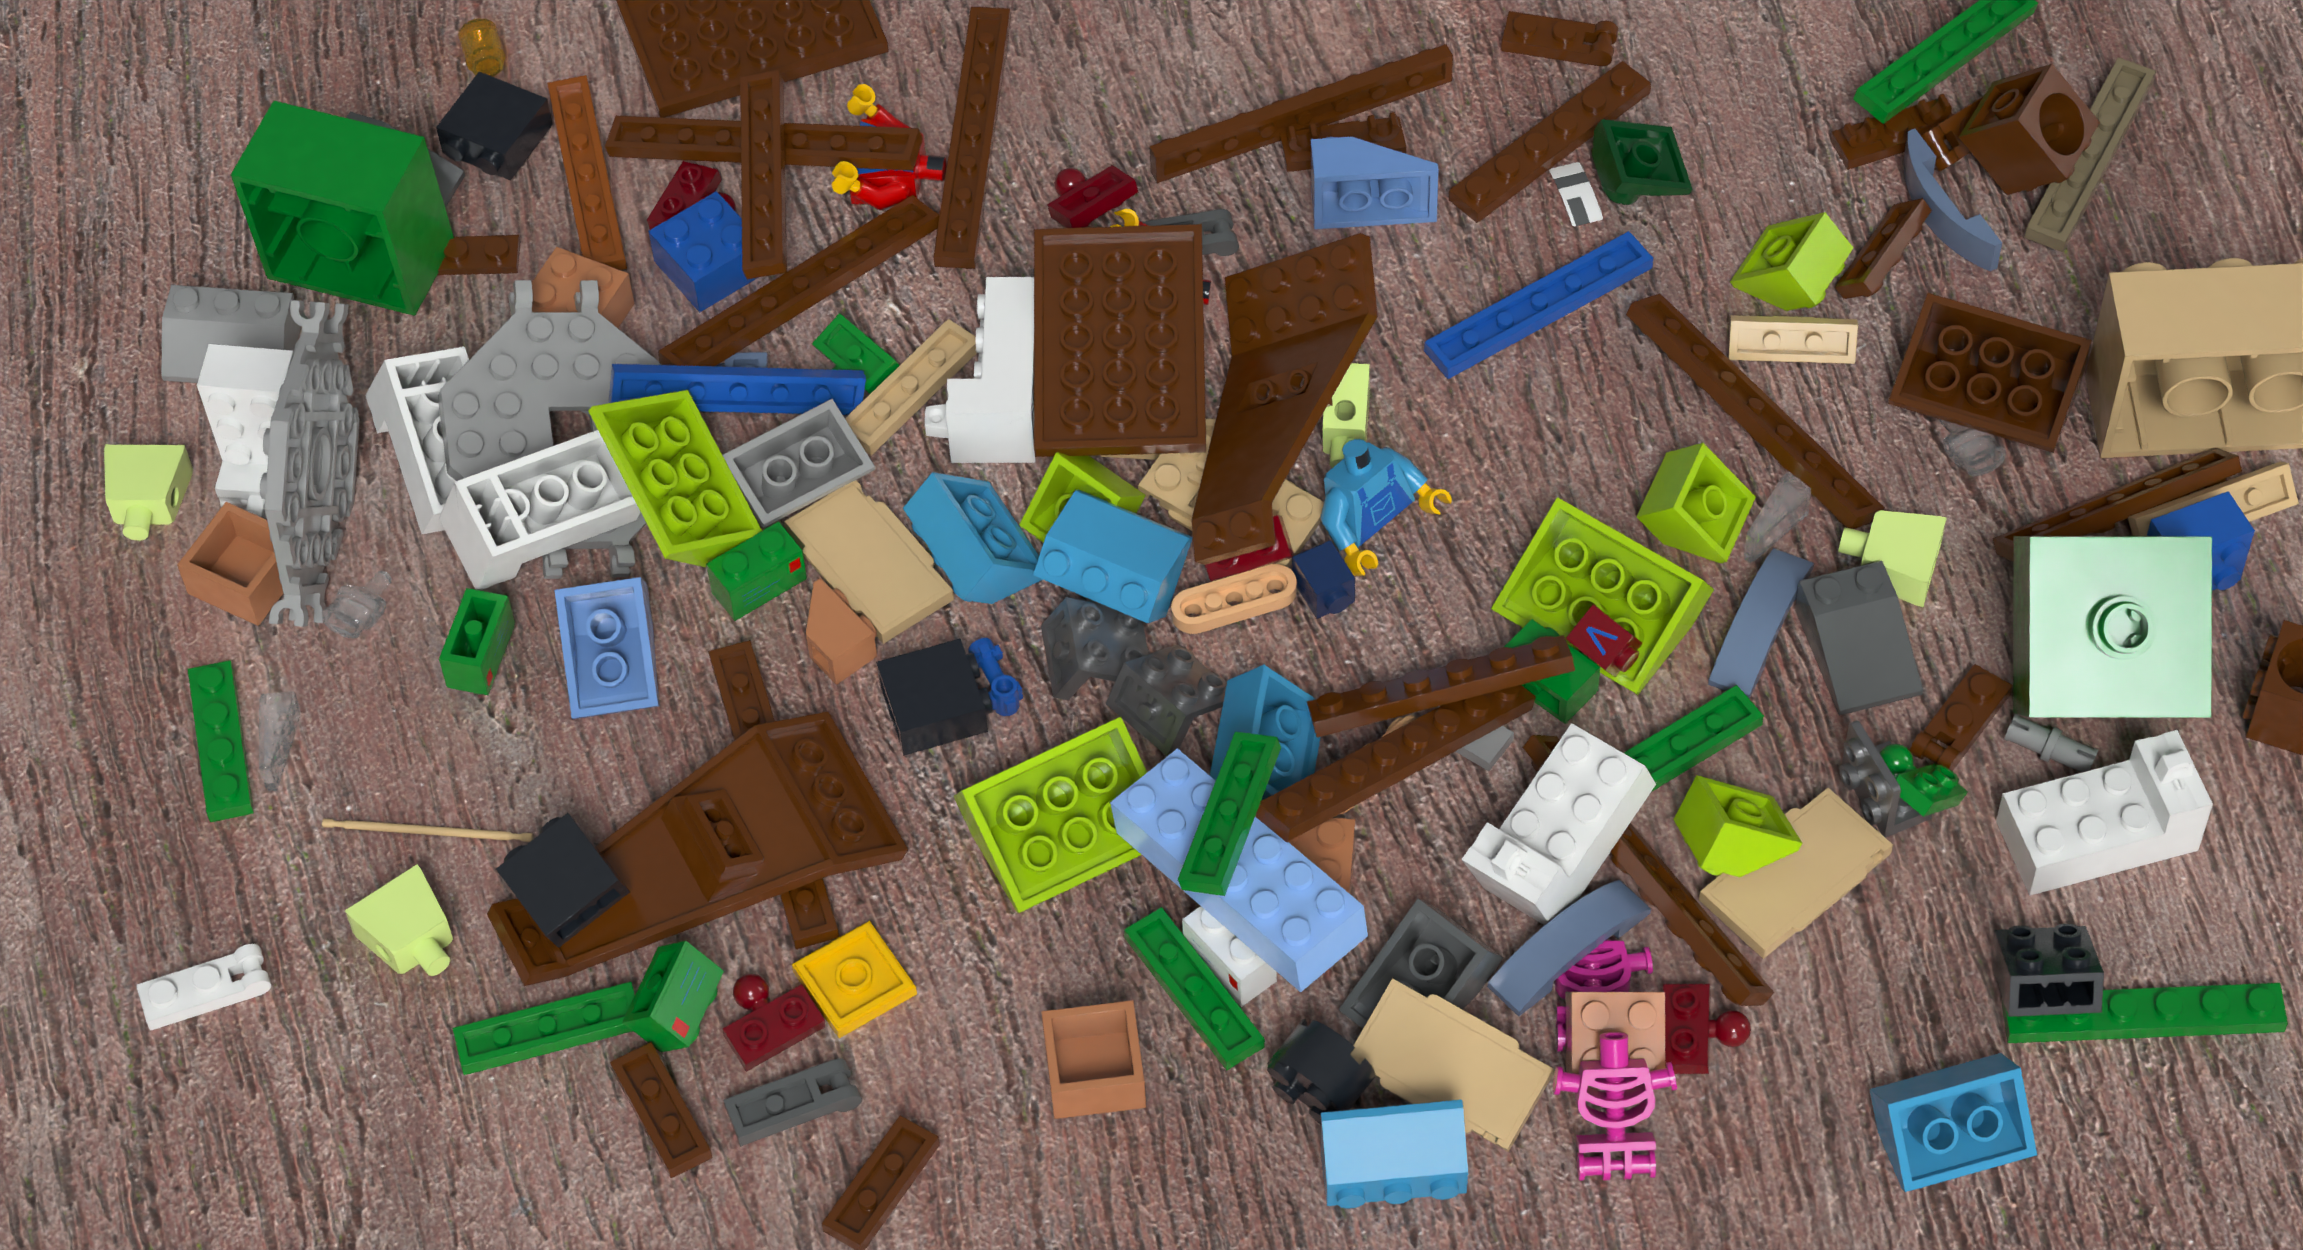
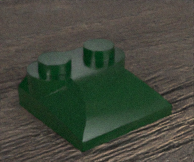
M1600 120L1594 129L1591 154L1602 188L1611 201L1618 204L1631 205L1638 200L1640 195L1672 196L1689 195L1693 189L1672 127Z

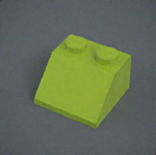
M1826 212L1768 225L1730 283L1734 288L1785 311L1804 307L1808 309L1813 308L1825 298L1827 287L1833 278L1844 269V262L1853 250V246Z
M1704 443L1666 452L1637 518L1662 544L1721 564L1727 562L1756 496Z
M1056 452L1019 526L1044 542L1046 534L1075 490L1083 491L1133 513H1137L1146 495L1090 456H1069Z
M1696 775L1673 819L1684 837V842L1690 847L1697 859L1698 866L1707 873L1716 876L1725 873L1742 877L1799 851L1802 845V841L1773 796Z

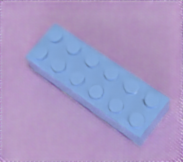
M1177 748L1112 800L1110 804L1117 834L1181 888L1178 877L1216 781ZM1256 817L1254 818L1226 895L1220 896L1183 890L1299 992L1307 988L1368 936L1364 905L1289 842H1285Z

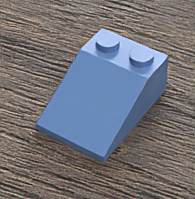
M1355 137L1311 139V198L1314 229L1437 222L1438 164Z
M641 577L554 590L571 718L579 719L659 707L654 632L647 583Z

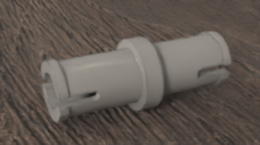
M2018 714L2014 715L2012 724H2010L2004 738L2006 741H2011L2040 754V759L2045 762H2049L2052 759L2081 773L2090 771L2099 749H2093L2061 735L2063 730L2057 727L2050 730L2020 717Z

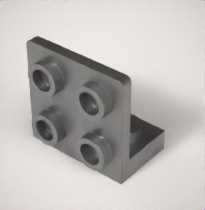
M1066 597L1041 625L1053 698L1069 700L1086 683L1089 677L1115 682L1125 662L1149 654L1143 621L1102 604Z
M1173 645L1125 662L1106 701V705L1168 756L1177 748L1180 749L1195 717L1223 707L1227 684L1221 676L1212 673L1200 663L1190 650L1180 645Z
M1857 720L1849 723L1846 742L1843 745L1842 765L1839 767V772L1848 790L1854 789L1859 797L1862 812L1870 825L1875 824L1880 833L1886 838L1932 819V814L1923 817L1900 798V785L1879 754L1885 746L1892 743L1887 741L1874 746L1866 731Z

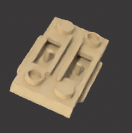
M1206 435L1205 453L1160 454L1138 485V490L1144 493L1147 499L1151 495L1160 501L1159 505L1168 510L1170 519L1191 531V519L1211 442V437ZM1285 479L1272 502L1273 516H1282L1294 556H1296L1321 523L1320 517L1324 502ZM1292 558L1276 564L1289 568L1292 564Z
M857 480L828 494L784 521L786 531L803 550L804 557L832 589L838 588L845 595L849 602L848 606L854 613L859 616L864 615L870 620L877 632V637L883 644L954 600L953 590L933 568L934 559L884 502H875L870 495L866 497L863 494L862 487Z
M1829 788L1825 789L1801 810L1792 808L1785 814L1802 841L1799 851L1742 877L1722 873L1700 891L1699 901L1763 959L1794 933L1806 928L1866 878L1867 873L1886 859L1892 852L1893 844Z
M1393 978L1353 1045L1355 1049L1351 1053V1056L1359 1065L1366 1058L1375 1071V1077L1380 1079V1084L1384 1089L1411 1104L1462 1100L1465 1134L1472 1131L1507 1152L1510 1151L1555 1072L1552 1067L1519 1050L1518 1041L1435 994L1427 998Z

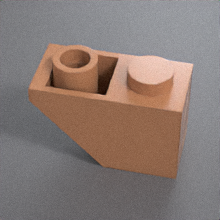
M820 578L813 583L806 639L809 656L812 661L837 685L877 657L875 644L877 632L867 617L864 615L858 617L849 608L847 598L838 588L832 590Z

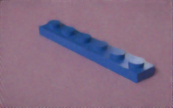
M1628 231L1424 341V352L1445 377L1450 379L1652 269L1653 257Z
M612 364L608 401L613 403L688 390L698 410L702 412L803 414L833 399L842 415H849L863 401L866 377L863 370Z

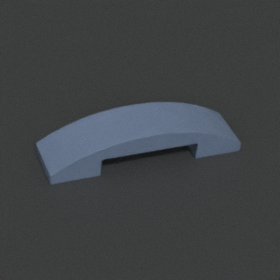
M1915 128L1908 131L1903 162L1904 177L1911 199L1923 198L1932 210L1924 222L1943 243L1964 259L1988 271L1997 269L2002 247L2001 240L1981 214L1967 220L1963 217L1933 177L1937 156Z
M1773 548L1757 572L1736 613L1713 667L1708 685L1724 691L1737 685L1750 699L1765 668L1767 655L1794 600L1797 598L1799 581L1809 578L1814 567L1813 562Z
M1620 880L1606 884L1579 899L1544 925L1502 965L1488 981L1487 987L1516 1015L1521 1016L1552 991L1554 980L1612 935L1619 939L1651 913V908Z

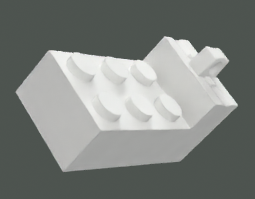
M986 277L985 294H978L977 314L978 319L981 320L980 327L976 328V353H979L978 361L974 362V379H947L948 400L946 404L926 407V436L948 438L951 463H1035L1034 277Z
M208 345L197 388L222 458V465L215 486L221 507L225 502H228L267 520L265 499H262L260 496L261 477L263 473H267L268 455H265L263 452V437L265 430L270 428V421L279 397V390L284 383L294 352L291 350Z
M465 347L384 360L365 395L377 433L389 431L421 534L445 530L439 517L456 480L447 474L438 395L441 388L469 361Z
M596 430L454 482L439 519L476 590L481 591L495 584L515 578L522 563L634 522L641 511L599 431Z
M1571 723L1500 829L1487 822L1476 841L1462 858V861L1485 890L1541 924L1546 925L1579 899L1656 783L1645 765Z
M2174 730L2156 737L2136 740L2130 760L2003 793L1996 823L2030 896L2198 851L2213 803L2178 730Z

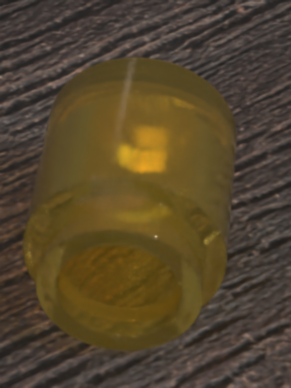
M477 18L464 24L458 32V38L467 68L475 76L479 71L492 77L499 74L503 69L505 53L495 23L488 19Z

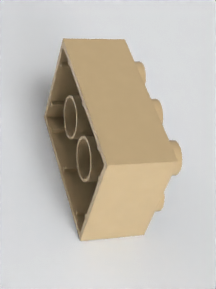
M2229 258L2215 262L2208 268L2167 270L2164 266L2157 263L2145 262L2132 265L2122 272L2109 273L2085 374L2100 458L2205 453L2215 448L2227 452L2303 448V258L2293 264L2253 266L2244 259Z

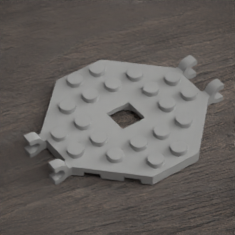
M531 280L514 281V292H510L508 295L512 317L441 388L438 395L447 474L454 480L458 481L555 446L553 445L550 411H581L587 414L590 419L591 432L598 430L588 410L592 406L609 403L612 364L661 365L652 355L598 313L599 290L597 280L580 281V292H576L574 295L577 312H532L533 291ZM640 512L637 520L543 555L544 579H561L563 575L562 568H566L568 565L565 549H609L611 578L628 577L630 574L629 567H634L635 565L634 550L629 544L647 524L642 513Z
M291 300V317L295 323L302 326V332L295 344L294 355L286 378L280 387L279 397L270 421V428H267L264 433L263 452L265 455H268L267 473H263L260 481V496L262 499H265V514L270 531V540L273 544L279 580L284 593V599L276 602L271 608L269 624H282L283 613L287 608H290L289 620L294 621L295 626H308L309 617L306 605H310L314 609L315 623L327 622L328 613L324 597L329 576L328 573H323L325 566L329 565L330 560H336L343 538V530L337 528L339 522H342L345 516H350L354 505L359 415L357 408L352 407L348 403L346 396H352L353 393L349 365H343L342 360H339L338 352L343 353L345 348L342 333L343 323L348 315L349 304L336 303L335 314L328 320L330 303L310 301L311 318L309 319L304 314V301Z

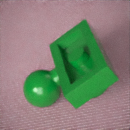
M840 313L812 343L821 354L835 365L830 370H863L866 377L865 391L868 394H871L900 366L895 359Z
M1889 744L1879 753L1900 785V798L1923 817L1958 806L1968 793L1958 783V776L1945 766L1934 763L1916 768L1913 765V756L1910 750L1901 744Z

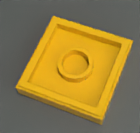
M870 921L791 964L793 973L838 1038L845 1036L917 995L916 986Z

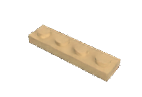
M948 319L845 418L866 453L872 456L947 383V379H951L977 354L976 337Z
M2280 461L2129 516L2128 520L2132 535L2147 536L2151 519L2227 491L2230 492L2249 522L2297 505L2299 502L2289 463Z

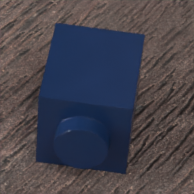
M1331 540L1292 557V571L1297 579V589L1316 619L1330 613H1340L1350 604L1355 603V577Z

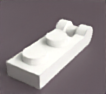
M256 944L243 945L234 954L137 984L144 1016L150 1031L268 992L271 988V982L268 973L261 968L264 958L260 946ZM244 972L241 980L232 981L231 976Z

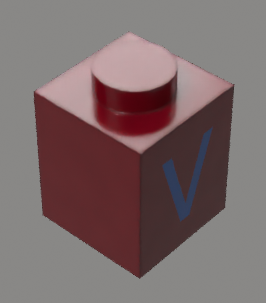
M1595 605L1589 608L1565 638L1614 677L1620 671L1626 672L1631 668L1639 656L1637 649L1642 644L1641 641Z

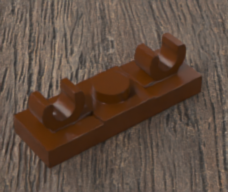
M1940 94L1938 99L1928 102L1921 100L1918 105L1903 109L1884 124L1875 117H1866L1864 122L1854 125L1847 123L1843 128L1831 131L1830 141L1846 169L1849 170L1905 152L1908 131L1915 128L1919 134L1924 133L1951 116L1952 106L1946 96Z
M1395 112L1390 113L1389 118L1375 119L1374 115H1370L1367 121L1360 122L1358 120L1322 125L1320 127H1317L1315 123H1311L1309 129L1294 130V126H1289L1287 132H1280V145L1286 172L1311 169V139L1355 137L1405 154L1407 148L1400 117Z

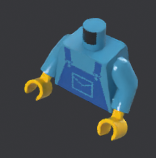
M1354 439L1343 446L1344 459L1328 471L1324 477L1325 500L1320 518L1339 551L1344 549L1347 554L1344 562L1354 576H1365L1361 564L1367 569H1376L1378 566L1377 556L1370 550L1359 551L1357 547L1361 546L1414 502L1413 494L1415 492L1420 495L1418 501L1421 510L1431 514H1441L1433 505L1435 496L1441 502L1451 504L1452 498L1446 490L1430 488L1425 483L1428 478L1406 456L1389 447L1380 449L1369 442L1366 443L1364 440Z

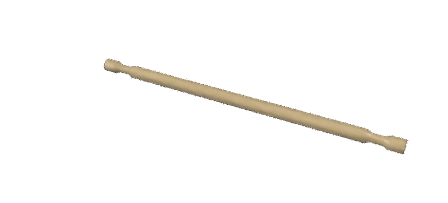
M324 818L322 820V827L327 828L343 827L354 830L508 841L515 839L523 842H531L533 840V833L513 834L506 831L352 820L335 821Z

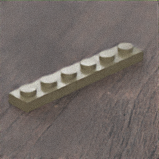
M2119 57L2117 58L2090 108L2091 112L2100 121L2091 137L2092 142L2090 146L2082 152L2074 165L2075 171L2067 180L2061 183H2050L2026 228L2024 238L2064 252L2154 82L2155 70Z

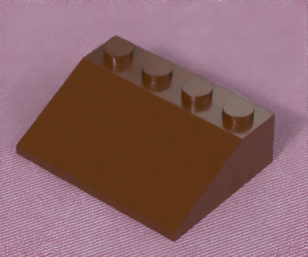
M1927 293L1888 404L2054 453L2087 367L2092 340Z

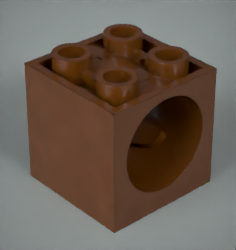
M2049 64L1992 82L1960 134L1959 139L2004 193L2010 195L2024 190L2029 192L2042 185L2053 182L2061 183L2067 180L2075 171L2074 165L2082 152L2090 146L2092 142L2091 137L2100 121L2053 64Z
M2284 620L2279 636L2269 634L2243 719L2251 721L2246 738L2303 755V694L2291 688V686L2303 688V625Z

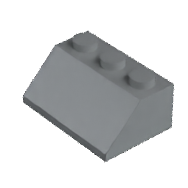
M171 285L162 316L161 376L163 381L198 383L209 344L291 350L294 352L301 326L295 323L291 317L290 304L291 300H295L293 293Z
M833 399L722 455L758 524L763 528L875 470L873 462Z

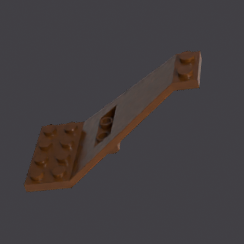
M1358 233L1225 277L1232 356L1191 519L1196 563L1207 565L1276 545L1272 502L1326 407L1333 406L1332 396L1378 317L1370 236ZM1304 378V383H1303V386L1301 387V386H1300V383H1301L1302 379Z
M829 712L754 725L598 844L596 847L630 890V893L558 948L545 936L518 898L493 903L487 916L524 986L564 978L824 877L900 861L904 858L908 848Z

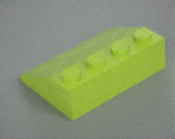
M688 390L596 405L588 410L665 559L706 567V563L762 531Z
M1557 497L1491 610L1522 628L1533 619L1544 628L1550 627L1560 636L1564 635L1566 638L1589 608L1595 605L1642 642L1637 649L1639 651L1637 660L1626 672L1620 671L1614 677L1600 667L1601 674L1638 695L1691 629L1714 589L1701 578ZM1566 640L1567 644H1569L1577 651H1580L1577 647H1575L1568 640Z
M1121 717L968 787L953 796L973 839L1017 913L1023 912L1141 856L1135 848L1117 834L1110 804L1112 800L1147 773Z

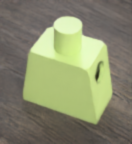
M1351 363L1332 396L1333 406L1326 407L1323 412V452L1330 454L1329 464L1332 468L1344 459L1342 449L1347 442L1354 439H1361L1366 442L1370 397V364Z
M105 444L106 503L113 522L124 524V536L131 540H145L149 535L150 524L169 525L174 522L193 474V467L185 445Z
M1880 510L1875 512L1869 533L1844 527L1838 552L1862 558L1861 566L1883 561L1898 598L1916 606L1924 607L1947 518Z
M418 864L345 910L350 927L356 938L397 973L404 974L420 964L429 976H435L444 971L449 965L450 958L443 948L448 946L453 940L446 916Z

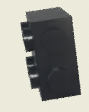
M479 71L436 126L442 153L450 159L466 162L480 168L486 174L498 175L511 181L551 128L553 122L547 98Z
M961 638L876 662L879 685L903 756L988 732L986 715L993 713L990 697L986 687L978 689L975 679L980 678L979 667L974 653L966 654Z
M569 813L547 822L541 828L540 835L527 845H520L511 850L505 856L504 863L496 868L545 936L558 948L630 893V890L596 845Z
M2059 924L2050 928L2013 926L2009 929L1994 930L1992 970L2009 1017L2102 1013L2104 971L2086 926Z

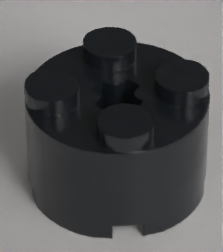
M1306 1019L1300 1021L1267 1063V1071L1277 1080L1272 1086L1276 1094L1290 1104H1294L1297 1100L1311 1108L1309 1114L1320 1125L1321 1113L1350 1110L1375 1078V1071L1366 1058L1359 1065L1351 1056L1355 1047L1344 1037L1315 1020L1308 1026Z

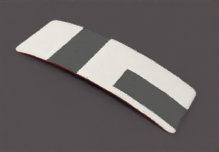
M1579 162L1549 169L1562 197L1572 226L1576 227L1603 219L1593 189Z

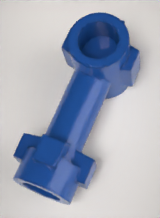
M989 638L976 640L969 646L968 653H974L978 667L982 668L991 686V691L988 694L992 710H995L1001 716H1011L1018 711L1019 701L1023 699L1022 688L1019 682L1012 676L1004 675L998 663V660L1003 658L999 645L994 646Z

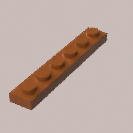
M587 75L548 82L582 256L618 270L627 269Z

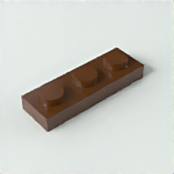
M1923 198L1897 203L1891 207L1835 286L1843 299L1860 296L1869 297L1881 289L1883 286L1882 280L1890 269L1902 259V252L1911 239L1915 238L1922 231V224L1932 211Z
M519 235L454 237L449 240L444 250L445 258L438 269V275L518 273Z
M652 1042L610 1062L612 1072L670 1178L678 1176L713 1158L711 1149Z
M900 1115L822 1222L823 1232L855 1250H865L940 1146L939 1136Z

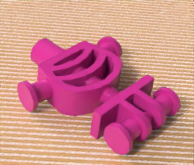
M1604 941L1555 980V990L1560 998L1566 1000L1565 992H1629L1631 972L1645 970L1646 974L1653 973L1650 949L1648 946L1642 947V952L1627 954L1624 941ZM1557 1006V1052H1562L1563 1047H1566V1006Z
M1622 1032L1601 1034L1600 1060L1582 1061L1578 1074L1563 1072V1067L1557 1066L1555 1069L1553 1095H1559L1560 1091L1574 1092L1576 1104L1582 1117L1600 1127H1606L1607 1130L1606 1134L1576 1135V1144L1579 1151L1577 1152V1174L1579 1181H1584L1585 1176L1602 1175V1180H1610L1611 1171L1622 1170L1624 1180L1631 1179L1632 1174L1648 1173L1649 1178H1655L1656 1176L1654 1152L1656 1150V1141L1653 1133H1625L1624 1129L1650 1117L1655 1108L1653 1090L1671 1086L1672 1091L1677 1090L1675 1074L1671 1062L1666 1063V1068L1649 1071L1645 1059H1629L1628 1035ZM1588 1085H1589V1086H1592V1087H1595V1088H1598V1089H1601V1090H1606V1091H1605V1092H1602V1091H1599V1090H1595V1089H1592V1088L1588 1087ZM1586 1101L1597 1106L1605 1107L1606 1112L1598 1111L1596 1109L1589 1107L1586 1104ZM1638 1104L1635 1107L1625 1111L1624 1107H1629ZM1648 1150V1154L1632 1155V1151ZM1622 1151V1160H1611L1610 1152ZM1600 1152L1601 1156L1584 1157L1583 1153Z

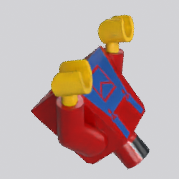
M859 84L852 91L854 96L847 102L848 111L853 115L867 114L866 119H861L860 126L911 128L894 117L880 104L873 105L875 92L870 86ZM921 133L923 140L913 171L856 168L849 162L841 161L832 171V175L836 177L832 182V188L837 194H844L850 190L851 204H868L875 209L883 210L899 204L912 195L918 199L922 179L944 181L946 157L926 155L924 134Z

